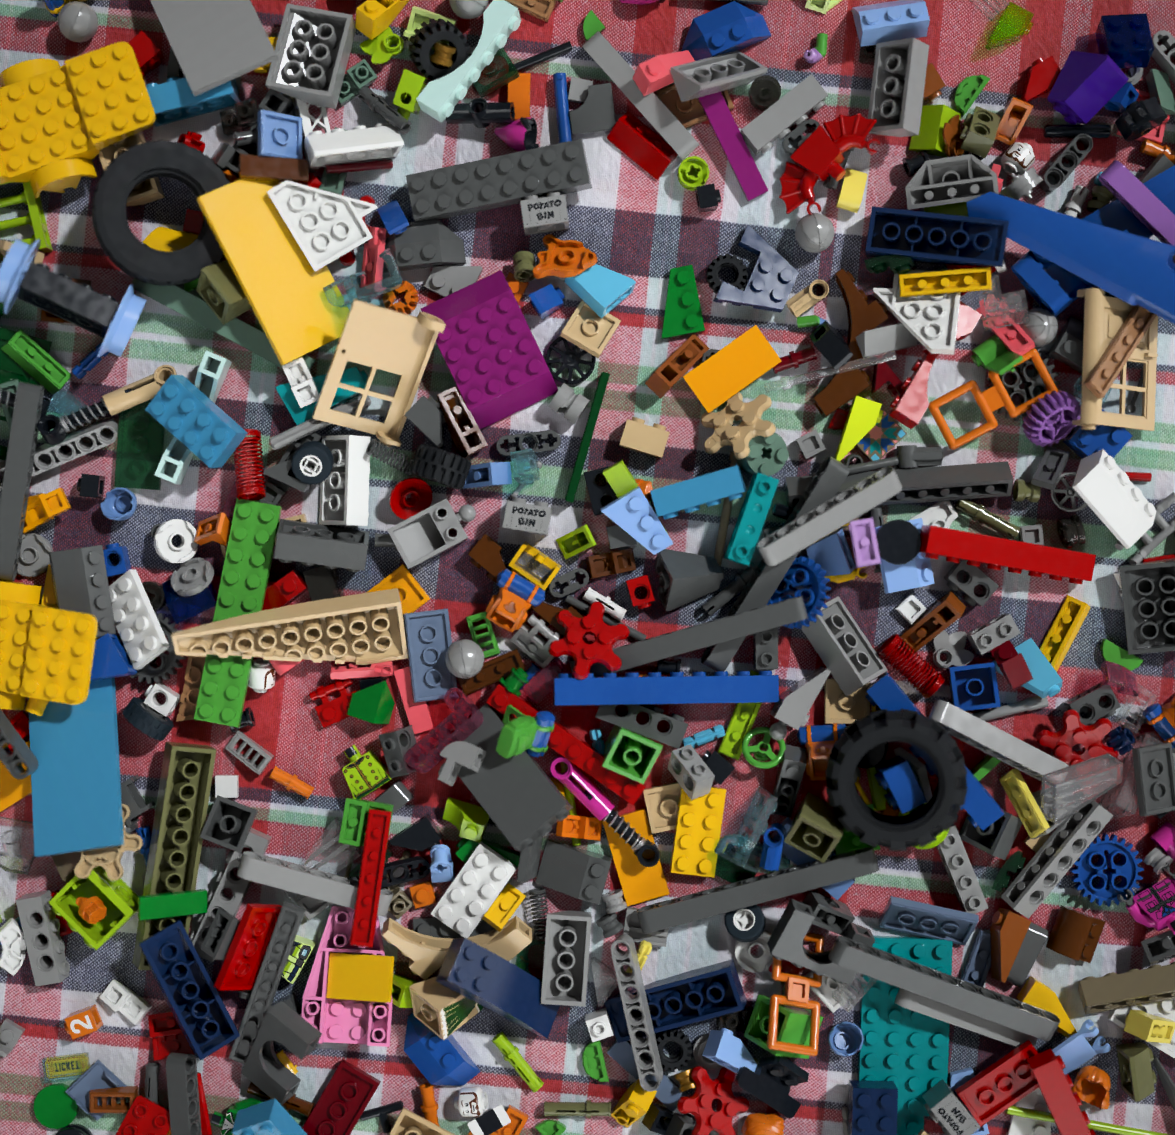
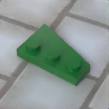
M693 265L670 269L661 340L704 332L705 327Z

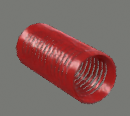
M244 429L248 433L246 436H254L245 437L239 444L241 446L237 447L233 452L235 457V479L237 480L236 493L239 500L255 501L266 496V490L264 489V467L262 466L264 464L261 451L262 437L259 430Z
M898 634L892 635L877 652L881 658H884V661L887 660V663L893 666V669L896 668V672L899 671V674H902L905 680L908 679L907 682H910L913 688L916 687V690H919V693L925 698L931 697L945 681V677L938 673V671H935V668H932L929 662L926 663V660H923L920 654L917 655V652L909 644H906Z

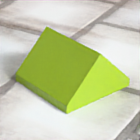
M944 104L922 106L919 135L911 136L908 151L920 153L925 150L929 155L946 158L947 155L944 151L945 142L943 139L944 124L949 123L950 119L955 115L961 117V114Z

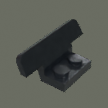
M774 1055L760 1058L755 1072L745 1066L740 1067L735 1083L785 1117L792 1118L798 1111L801 1103L788 1095L790 1086H797L799 1083L808 1082L809 1073L784 1056Z

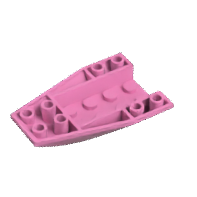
M332 906L303 994L301 1017L322 1033L318 1043L367 1044V1046L390 1047L392 997L390 1003L326 998L330 952L385 956L378 915L373 948L350 945L355 909Z

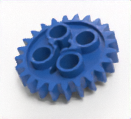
M803 556L796 557L767 603L769 605L802 596L808 618L783 625L784 627L791 629H801L802 625L809 627V620L816 623L815 615L823 616L820 609L828 607L824 600L831 598L826 595V592L830 591L831 588L825 584L830 579L824 577L826 571L820 569L821 565L815 563L812 559H807Z
M1103 833L1102 839H1100L1097 835L1074 863L1075 867L1069 869L1070 872L1076 874L1070 878L1071 881L1078 882L1074 888L1082 890L1080 895L1082 897L1088 896L1087 900L1092 903L1095 900L1096 904L1101 906L1104 900L1105 905L1110 907L1112 900L1116 905H1119L1117 894H1121L1123 899L1126 900L1127 893L1124 889L1132 891L1133 887L1140 888L1135 882L1136 880H1143V877L1139 876L1138 872L1143 871L1144 868L1137 865L1142 862V859L1135 857L1139 852L1136 849L1131 850L1133 844L1130 842L1125 844L1126 839L1120 837L1117 840L1115 834H1112L1109 839L1106 833ZM1120 853L1121 860L1118 863H1114L1113 857ZM1095 854H1098V855H1099V860H1098V862L1095 863V864H1092V863H1091V858H1092V856L1095 855ZM1107 866L1110 867V870H1106L1105 874L1103 870L1107 869ZM1121 875V883L1114 885V879ZM1099 876L1100 881L1098 885L1092 886V879Z

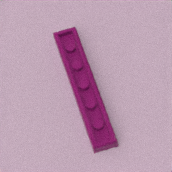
M717 92L699 97L698 100L747 201L768 192L766 184L722 93Z

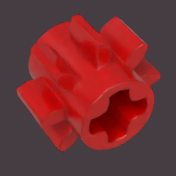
M187 131V134L183 133L178 138L177 142L186 144L189 147L192 146L201 151L202 154L205 149V143L200 141L202 135Z

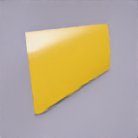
M157 227L144 239L143 243L158 251L171 252L189 246L199 235Z

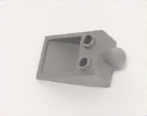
M446 498L387 529L407 568L410 569L468 539L460 522H471L474 520L476 510L473 506L466 504L461 506L458 513L455 514ZM440 509H444L447 514L445 517L438 516V511ZM450 529L457 531L455 537L449 536L448 532Z
M821 666L779 695V702L774 704L770 712L773 717L779 720L778 723L771 725L769 729V734L774 740H782L786 737L787 725L796 730H799L800 726L804 727L809 719L807 713L828 678L830 670Z

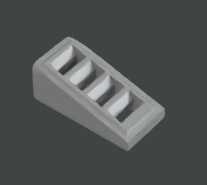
M240 730L236 732L225 748L258 775L263 773L274 758L273 754ZM241 738L243 740V743L236 750L234 746ZM248 744L250 748L247 750L245 755H243L241 752ZM253 750H256L257 753L252 758V760H250L248 757L250 756ZM260 755H262L264 758L260 764H255Z

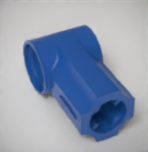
M773 823L765 831L759 867L770 871L779 870L784 839L786 837V830L783 825ZM770 831L779 832L781 838L779 840L772 839Z

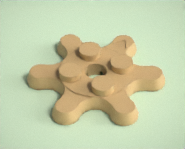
M738 392L727 400L726 407L720 412L703 413L701 416L702 425L706 428L714 429L713 435L704 443L706 453L715 454L724 446H732L733 454L737 459L746 458L750 453L749 442L752 438L756 436L769 437L776 430L772 422L761 419L763 412L770 408L772 404L771 398L761 394L753 401L744 403L742 394ZM734 420H742L738 426H733Z
M122 804L124 845L80 851L81 859L74 869L75 875L78 878H87L97 866L105 869L110 880L116 881L123 876L124 870L120 863L123 853L125 851H138L143 846V840L139 835L126 833L124 824L130 816V809L127 805Z

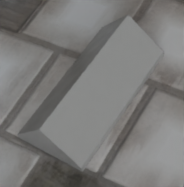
M736 50L671 67L670 73L681 102L749 84L767 73L768 68Z

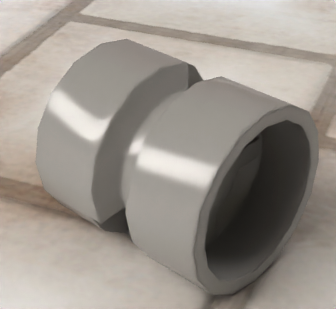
M564 383L548 407L558 414L563 412L564 418L575 424L590 400L581 394H574V389Z

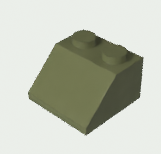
M1142 1041L1116 1045L1121 1087L1135 1102H1139L1155 1092L1154 1084H1156L1157 1080L1155 1072L1151 1067V1062L1154 1060L1152 1050Z

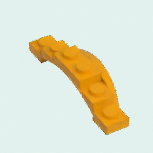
M62 488L55 489L47 494L41 493L28 497L23 534L37 529V526L72 509Z

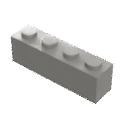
M812 74L741 129L740 133L745 143L755 155L760 152L766 153L774 146L772 144L773 141L777 138L780 140L784 139L791 132L790 128L795 124L799 126L808 119L807 115L814 110L816 113L826 105L824 101L828 94Z

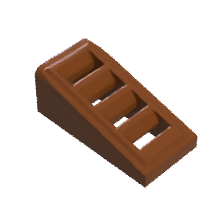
M138 1086L90 1090V1113L127 1114L135 1098L138 1096ZM98 1097H102V1105H98ZM107 1097H111V1104L107 1105ZM117 1097H120V1103L117 1104ZM126 1097H130V1102L126 1103Z

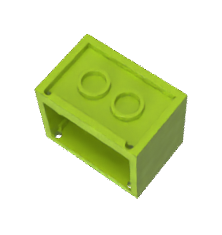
M101 866L95 867L85 879H80L75 875L48 902L52 906L53 912L58 916H62L68 922L69 928L74 932H78L83 937L85 944L95 950H98L138 912V895L121 878L116 881L110 880L105 869ZM98 896L107 908L105 918H102L97 924H90L83 920L78 914L80 906L76 905L78 897L90 898Z

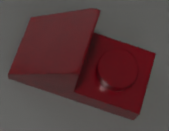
M879 358L874 362L871 393L886 383L888 385L886 387L887 391L894 398L896 395L900 396L903 391L900 388L902 381L883 358Z
M1010 640L990 650L992 658L1013 690L1033 680L1021 653L1018 654Z

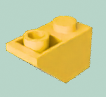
M638 1079L629 1086L611 1111V1117L620 1125L628 1128L647 1113L657 1091L648 1092L644 1090Z

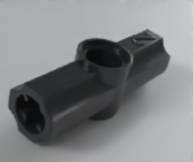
M475 98L470 103L456 104L452 114L446 117L447 124L473 123L477 128H486L491 123H512L515 119V106L513 102L487 103L483 98Z

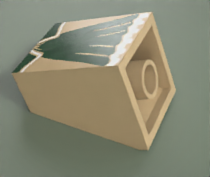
M437 977L412 984L409 988L414 1016L443 1041L483 1009L482 1005L436 982Z

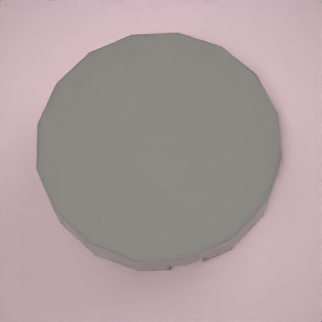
M36 533L23 534L17 569L19 575L33 577L47 571L48 565H50L49 552H53V548L44 536Z
M191 558L183 562L178 571L175 569L172 573L170 584L178 595L184 597L193 596L208 587L214 577V568L204 558Z

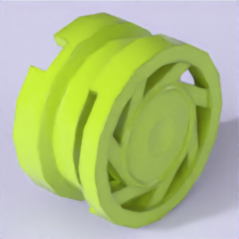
M692 156L682 161L677 175L681 186L687 190L695 191L696 187L706 184L709 177V168L705 160Z

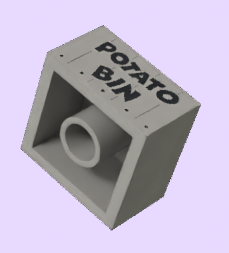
M560 192L548 193L547 197L538 198L537 195L524 197L525 200L520 201L525 236L569 230L565 195H560Z
M513 497L512 501H507L503 528L548 535L552 508L548 507V503L535 501L534 505L526 504V499Z
M943 1079L922 1095L926 1101L923 1106L936 1123L938 1122L946 1135H972L980 1128L969 1110Z

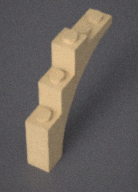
M515 916L506 923L500 932L494 929L487 933L468 937V940L510 961L532 942V928ZM390 917L383 923L382 936L386 942L396 946L405 957H409V968L413 974L419 975L426 980L442 966L453 940L452 938H438L417 933L403 927Z

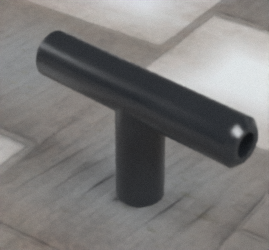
M400 1100L366 1110L362 1113L360 1120L364 1121L379 1117L383 1133H389L391 1125L387 1114L402 1110L404 1107L403 1102Z

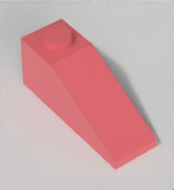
M689 50L658 55L638 64L632 78L643 96H646L674 83L670 73L671 67L694 62L695 60Z

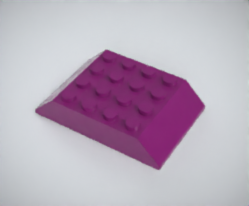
M501 270L421 308L422 312L434 315L442 319L446 324L443 333H438L436 343L479 429L485 428L558 392L545 359Z

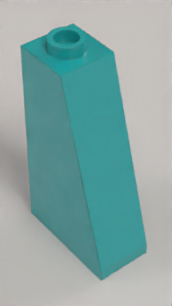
M357 367L345 369L340 383L364 389L368 375L364 370L360 371ZM327 374L312 377L319 394ZM290 383L275 387L296 425L312 419L317 401L300 408ZM337 388L330 409L349 401L361 393Z

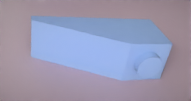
M726 1028L710 1031L703 1056L736 1074L740 1067L744 1066L755 1072L757 1063L743 1042L733 1036L734 1032Z

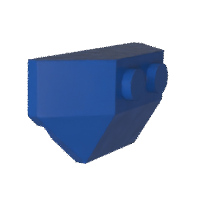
M733 1L694 18L681 51L689 50L694 60L698 61L736 50L740 51L771 37V33L763 15Z
M413 1012L408 1016L404 1052L431 1085L464 1086L480 1073L479 1068L452 1034L443 1041L419 1021Z

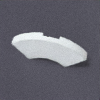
M11 917L0 928V942L2 945L0 967L14 976L24 962L26 943L22 928Z

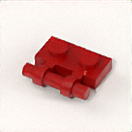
M352 678L345 680L335 679L334 683L327 686L321 685L316 687L315 691L309 693L312 701L320 698L323 703L315 707L323 728L351 717L346 712L351 694L357 692V690L348 693L346 687L354 684ZM339 690L341 696L330 701L328 694Z

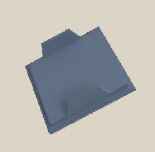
M97 1060L65 1092L76 1101V1104L84 1112L90 1114L98 1121L105 1113H90V1090L125 1087L127 1085L100 1060ZM98 1097V1105H102V1097ZM107 1097V1105L111 1104V1097Z

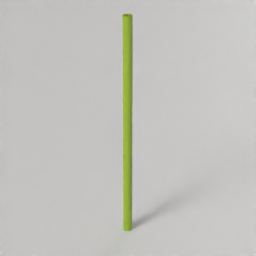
M1011 1106L1005 1110V1114L1055 1123L1049 1112ZM1090 1120L1091 1123L1087 1125L1089 1129L1119 1135H1170Z

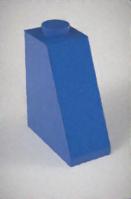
M107 633L96 640L90 681L131 676L138 673L137 670H134L129 656L117 635Z

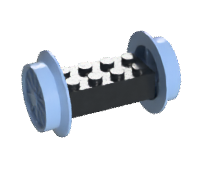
M16 239L0 267V302L3 303L4 314L7 315L18 297V299L100 337H105L97 357L100 358L106 352L121 357L147 301L134 294V284H130L117 310L119 303L111 295L105 293L101 295L87 284L81 283L80 285L73 282L72 278L66 274L59 273L58 275L50 271V268L45 264H35L34 260L40 247V239H37L31 245Z

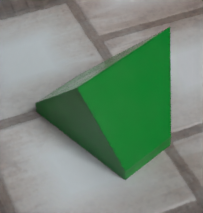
M386 680L352 693L346 714L373 724H389L395 702Z

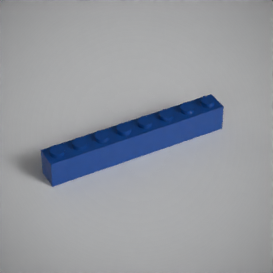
M888 672L884 673L866 688L868 694L865 697L873 706L877 704L881 710H901L902 708L917 711L918 714L924 716ZM911 744L909 749L916 758L921 756L926 762L924 765L930 775L936 774L938 777L937 767L930 756L919 747ZM965 765L968 789L965 804L961 806L960 810L965 809L968 812L969 816L967 818L975 828L979 826L982 830H985L1003 816L1004 812Z

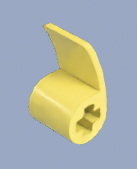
M846 168V174L844 175L835 207L855 213L858 212L866 185L867 173Z

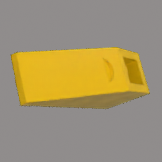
M409 0L365 1L356 8L355 28L373 40L390 26Z
M1030 975L1016 998L1019 1001L1056 1015L1060 1019L1057 1031L1067 1038L1077 1033L1055 992Z

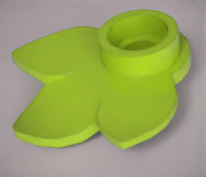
M390 27L373 40L368 39L359 44L364 53L372 55L371 62L373 64H384L392 56L399 55L404 50L403 39L399 35L394 34Z

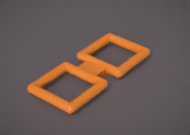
M1033 348L1022 356L1023 360L1013 367L1031 359L1047 391L1017 407L1014 406L999 374L992 371L988 372V376L993 386L981 392L976 381L971 380L929 403L928 409L951 450H955L996 428L998 422L992 413L993 411L1005 406L1009 416L1015 418L1032 408L1031 404L1037 403L1038 398L1042 399L1046 393L1050 395L1052 391L1058 392L1037 349ZM971 391L987 423L955 439L939 407Z
M807 932L804 941L815 942L814 952L822 953L824 950L823 935ZM773 957L772 979L785 982V995L773 994L770 997L767 1046L771 1050L816 1056L819 1043L820 1003L809 1000V987L819 988L822 985V976L813 973V978L782 973V960ZM779 1004L811 1009L809 1046L777 1041Z

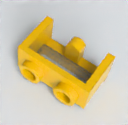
M526 541L508 565L512 568L511 572L514 571L519 576L526 577L530 582L539 585V588L546 590L562 567Z

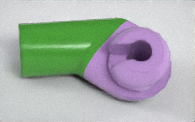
M817 34L816 46L810 50L807 49L804 53L806 62L814 64L825 57L827 52V34Z

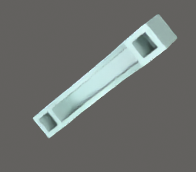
M493 0L483 12L482 34L471 56L452 73L430 81L416 98L423 112L441 123L446 117H449L459 100L466 96L469 87L479 79L483 69L491 64L497 51L505 46L507 38L513 31L519 28L521 17L518 8L505 0Z
M206 351L198 368L194 385L215 403L232 362ZM174 436L162 455L155 476L181 485L194 453Z

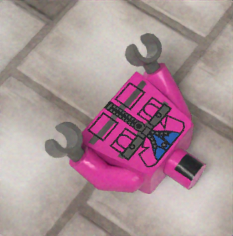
M1166 866L1165 870L1173 879L1167 877L1133 896L1132 891L1129 889H1124L1127 893L1126 900L1123 899L1121 894H1117L1118 901L1126 903L1127 910L1136 922L1149 928L1154 927L1157 931H1162L1169 927L1175 935V873L1170 872L1169 866Z

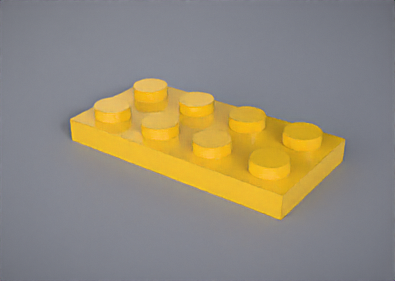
M681 787L670 864L671 873L715 878L726 797L725 788L711 787L709 794L691 800Z

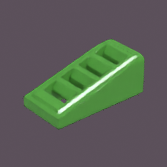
M486 611L466 617L473 641L480 647L493 644V649L483 651L484 658L499 654L500 650L491 621L486 618ZM485 619L486 623L474 626L473 622ZM488 628V632L476 634V630ZM487 636L491 637V640L485 641L482 643H479L478 639L484 638Z

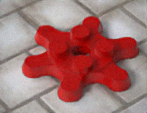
M592 602L589 605L588 614L583 618L573 616L568 610H561L556 616L558 624L565 629V636L561 640L551 642L548 646V652L553 657L571 656L575 662L573 675L579 680L588 677L590 667L595 663H602L610 671H617L622 665L621 658L613 652L612 648L616 641L625 640L629 636V628L624 624L615 626L605 624L603 621L605 607L600 602ZM594 635L595 642L593 644H586L583 641V636Z
M1067 710L1062 716L1064 727L1061 731L1051 732L1042 730L1037 734L1036 739L1040 745L1053 750V757L1063 761L1069 768L1075 771L1076 780L1080 783H1088L1092 777L1090 770L1092 764L1099 761L1114 763L1118 758L1117 750L1115 751L1113 747L1105 746L1102 743V738L1111 731L1112 723L1107 718H1100L1093 725H1084L1080 722V716L1076 710ZM1076 744L1084 746L1082 752L1072 751L1071 749Z
M694 1067L691 1077L696 1085L695 1093L691 1097L683 1096L677 1102L679 1112L683 1114L691 1113L695 1117L696 1125L691 1135H709L712 1130H715L719 1135H736L732 1127V1118L737 1113L747 1111L749 1109V1101L743 1096L735 1097L733 1095L732 1083L735 1079V1073L722 1067L718 1077L712 1080L703 1067ZM714 1099L719 1101L717 1102L716 1111H713L711 1107Z

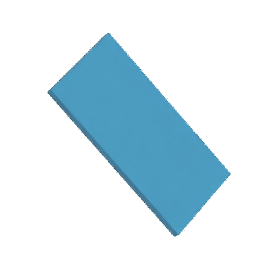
M115 678L90 681L87 699L82 704L72 705L49 701L42 716L28 712L30 750L38 760V768L31 774L34 857L124 845Z

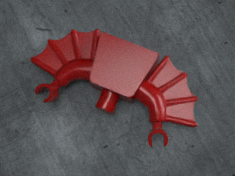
M860 113L854 116L840 114L833 121L823 123L828 134L819 126L790 156L795 164L787 161L785 172L779 178L782 185V192L779 198L785 202L787 214L804 202H808V214L812 215L810 211L812 205H817L818 211L821 212L820 204L814 201L813 188L818 179L823 182L829 175L836 181L844 177L846 170L840 166L845 159L842 153L851 148L862 149L863 147L866 148L869 154L877 153V150L871 149L869 145H880L879 140L873 138L865 141L866 136L877 122L876 119H866Z

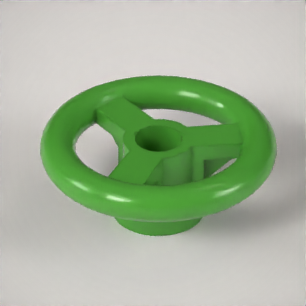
M757 727L750 730L742 741V753L745 759L754 767L761 769L777 766L783 760L784 751L786 750L785 741L782 739L777 740L779 744L778 755L776 756L772 752L769 744L771 739L769 734L770 728ZM765 734L763 741L757 745L748 746L753 736ZM764 747L767 751H762L760 748Z

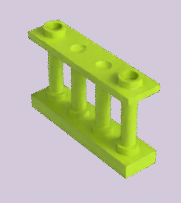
M30 181L26 183L21 182L24 187L22 194L1 198L0 208L25 203L28 204L29 213H27V216L0 221V231L30 224V226H33L34 234L31 238L22 239L21 241L31 245L34 241L40 239L39 250L43 253L51 252L53 250L41 198L35 199ZM0 253V263H3L4 256Z

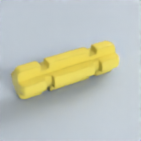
M645 940L641 941L637 950L640 970H642L648 958L647 955L652 950V944ZM629 966L626 972L632 973V968Z

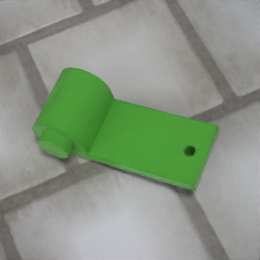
M995 334L972 350L973 355L971 356L972 361L977 367L982 366L999 375L1007 371L1014 372L1015 368L1013 366L1023 360L1021 355L1007 350Z

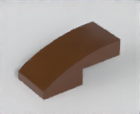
M632 548L585 557L590 579L636 570Z

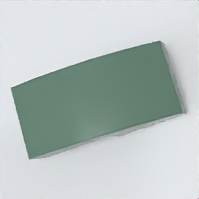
M365 59L346 71L338 99L341 107L355 98L361 88L370 86L378 78Z

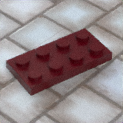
M342 1059L302 1129L308 1135H350L381 1081Z

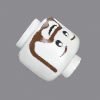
M1014 142L1001 157L1002 168L1009 175L1012 173L1015 175L1024 174L1035 161L1032 146L1025 142Z
M263 658L254 659L248 686L256 693H265L268 689L275 686L276 670L269 660H263Z
M478 1086L463 1087L459 1090L458 1096L454 1098V1107L456 1110H459L460 1115L463 1117L481 1116L484 1110L488 1108L487 1093L483 1092L482 1088Z

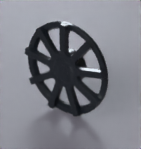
M558 337L550 344L547 350L546 364L557 381L565 384H577L586 380L591 375L595 367L596 357L591 355L592 362L581 360L580 357L588 352L584 350L578 353V346L576 345L571 350L567 340L563 337ZM562 340L565 345V352L555 347ZM554 350L560 354L561 358L550 360L551 351ZM562 363L559 370L554 373L550 364ZM579 364L591 366L586 375L579 368ZM565 368H568V380L558 377ZM575 368L582 378L572 380V369Z

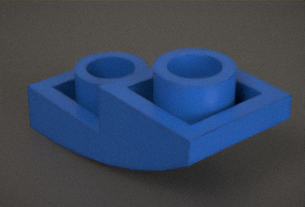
M397 199L377 209L389 235L393 233L398 235L407 229L406 227L410 225Z

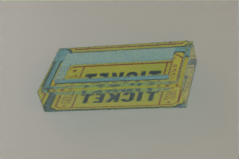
M88 1052L42 1059L45 1082L79 1078L90 1068Z

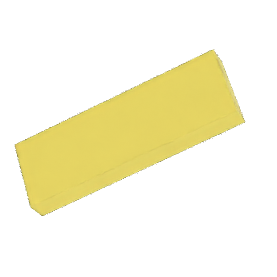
M1012 769L999 779L1031 839L1050 828L1018 769Z

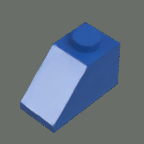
M552 284L528 295L530 303L541 320L564 306L563 299L565 296L559 287L554 288Z

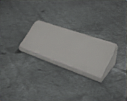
M902 323L867 330L855 337L863 358L917 345V339Z

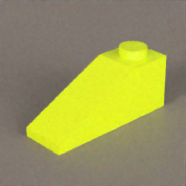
M859 396L853 398L834 457L836 460L841 461L876 423H880L884 412L880 410L881 403Z

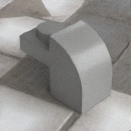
M464 741L450 743L440 753V756L447 760L439 769L438 780L453 787L462 766L478 773L487 752Z

